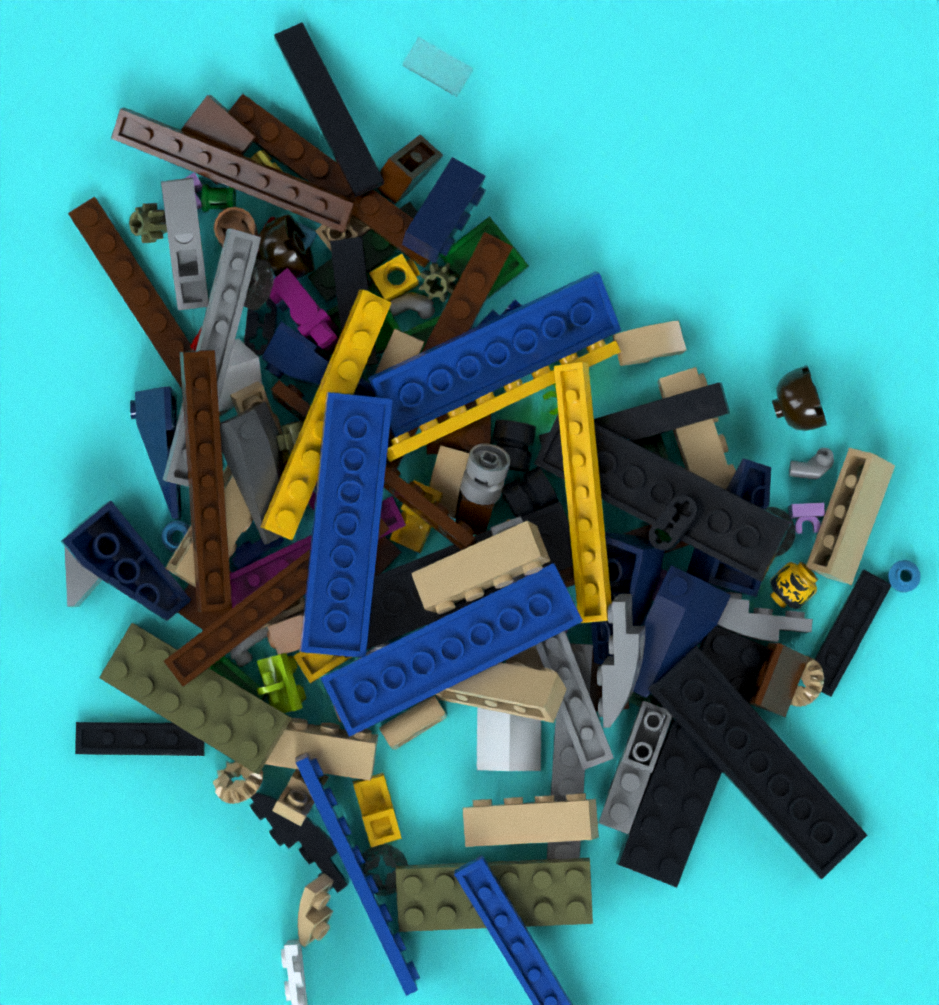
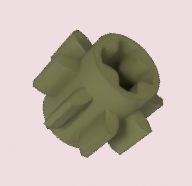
M143 203L142 207H136V212H133L130 216L129 225L131 232L135 236H141L142 243H154L156 239H163V234L167 232L165 211L157 210V203Z
M437 262L432 263L430 271L423 270L420 273L421 278L425 280L419 287V290H425L429 295V300L433 299V297H440V300L445 302L448 299L447 292L453 293L456 287L453 283L459 274H453L449 269L450 263L438 267ZM436 277L442 279L440 283L442 285L441 287L436 284L438 280Z
M305 420L282 425L283 433L276 436L279 451L287 449L290 457Z

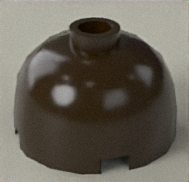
M288 214L274 219L260 232L259 237H261L256 259L263 270L268 269L272 275L277 277L288 268L296 279L315 270L311 248L308 247L305 251L301 240L305 238V235L291 215Z
M808 366L797 368L785 374L779 380L776 387L777 399L772 400L777 418L784 417L790 427L801 431L815 430L827 426L824 411L816 387L812 382Z

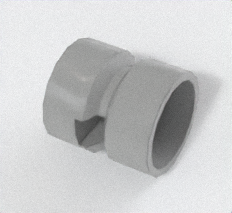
M488 443L478 444L470 450L460 486L462 494L468 500L481 505H490L499 500L504 486V479L510 466L511 459L504 449Z

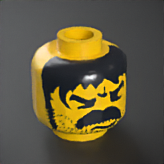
M788 562L770 580V585L773 589L770 595L782 608L788 605L793 609H799L817 592L816 582L818 578L812 570L805 568L806 565L803 562L798 564Z

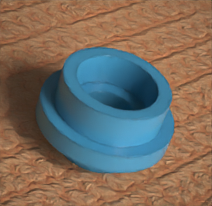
M182 521L168 523L161 535L163 545L169 551L175 553L180 543H175L172 535L176 531H181L185 536L190 526Z
M898 561L890 567L888 581L896 591L909 592L918 586L920 571L910 561ZM902 570L909 573L910 579L908 582H904L900 578Z

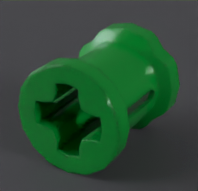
M203 184L202 211L209 212L210 209L225 210L236 207V189L231 187L215 188L209 187L208 184Z

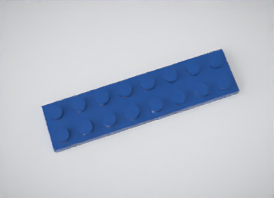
M595 271L370 376L368 379L376 397L393 399L390 432L392 436L397 437L620 332L621 328L601 275Z
M326 393L300 652L360 658L366 656L393 399Z
M552 563L534 574L528 575L322 677L321 680L350 737L583 622L555 563Z

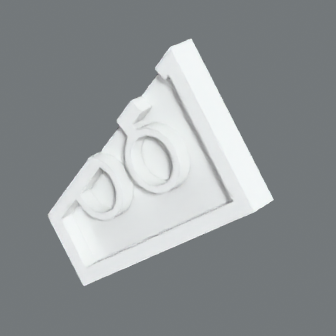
M299 939L288 940L284 945V949H281L282 966L287 968L288 981L284 982L286 1001H291L292 1005H308L302 947Z

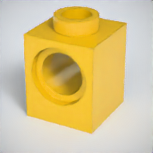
M403 254L369 272L371 281L377 286L383 299L387 301L400 297L419 286L416 277L420 275V272L411 258L406 261ZM392 271H402L406 276L405 281L400 285L391 284L387 278Z

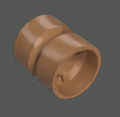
M227 208L219 213L215 219L214 232L222 247L227 228L255 236L259 235L253 217L243 208Z

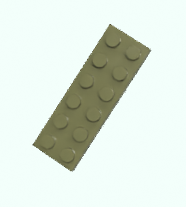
M131 623L99 678L239 764L259 774L292 718L209 668L183 687L163 662L178 649L136 624Z
M590 858L487 862L526 927L593 924ZM467 863L396 866L399 932L486 928L454 875V870Z

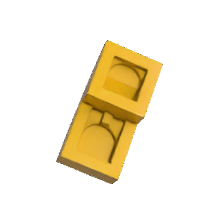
M415 480L413 481L424 490V497L431 503L435 501L441 502L442 492ZM402 504L401 510L403 511L401 516L406 526L394 531L390 540L421 553L431 526Z
M384 773L373 775L371 781L363 779L353 781L370 846L375 847L402 839Z

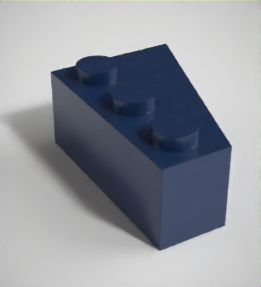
M452 157L406 230L402 245L433 263L437 262L441 254L447 256L455 242L453 236L458 230L462 231L471 216L469 214L474 205L478 206L486 192V189L482 188L486 176Z

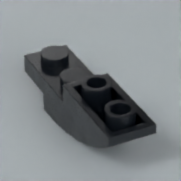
M259 792L250 797L253 803L249 806L260 820L267 819L273 827L269 833L279 846L285 844L289 849L299 841L302 847L298 850L309 865L315 862L321 870L318 877L325 873L334 880L330 890L334 888L338 893L348 886L349 882L331 860V857L338 852L332 839L315 822L306 816L302 825L299 826L272 811L278 799Z

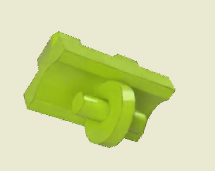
M283 653L258 660L257 664L264 686L257 688L258 695L266 693L269 704L283 713L302 709V702L306 700V694L303 687L296 685L293 673L297 669L294 657Z

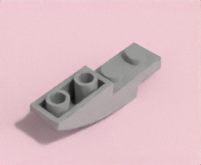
M193 178L161 181L178 310L207 307L209 298Z
M726 592L731 597L717 624L720 628L740 636L768 642H778L779 630L812 632L813 619L804 618L805 612L786 611L785 616H774L773 609L754 608L753 613H749L750 600H742L741 593Z
M618 594L612 601V604L608 606V622L613 623V635H610L609 654L614 656H608L597 670V684L602 686V698H599L598 715L603 717V728H610L625 708L635 688L643 661L645 626H633L632 594Z
M645 701L642 702L611 782L608 796L598 821L599 824L626 834L630 833L648 779L653 771L672 718L664 708Z

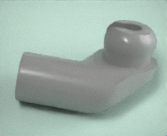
M408 292L389 301L391 302L389 309L393 316L409 309L418 311V315L422 319L430 318L435 313L432 299L429 300L428 296Z
M821 448L807 463L791 461L789 476L819 479L832 467L834 463L833 452L829 448Z
M267 627L258 630L231 651V659L236 661L237 666L243 667L252 660V655L248 652V649L267 637Z

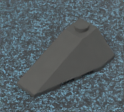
M262 402L221 422L220 435L222 453L260 536L266 545L282 537L260 526L284 471L282 451H279L276 438L279 435V430L266 402Z

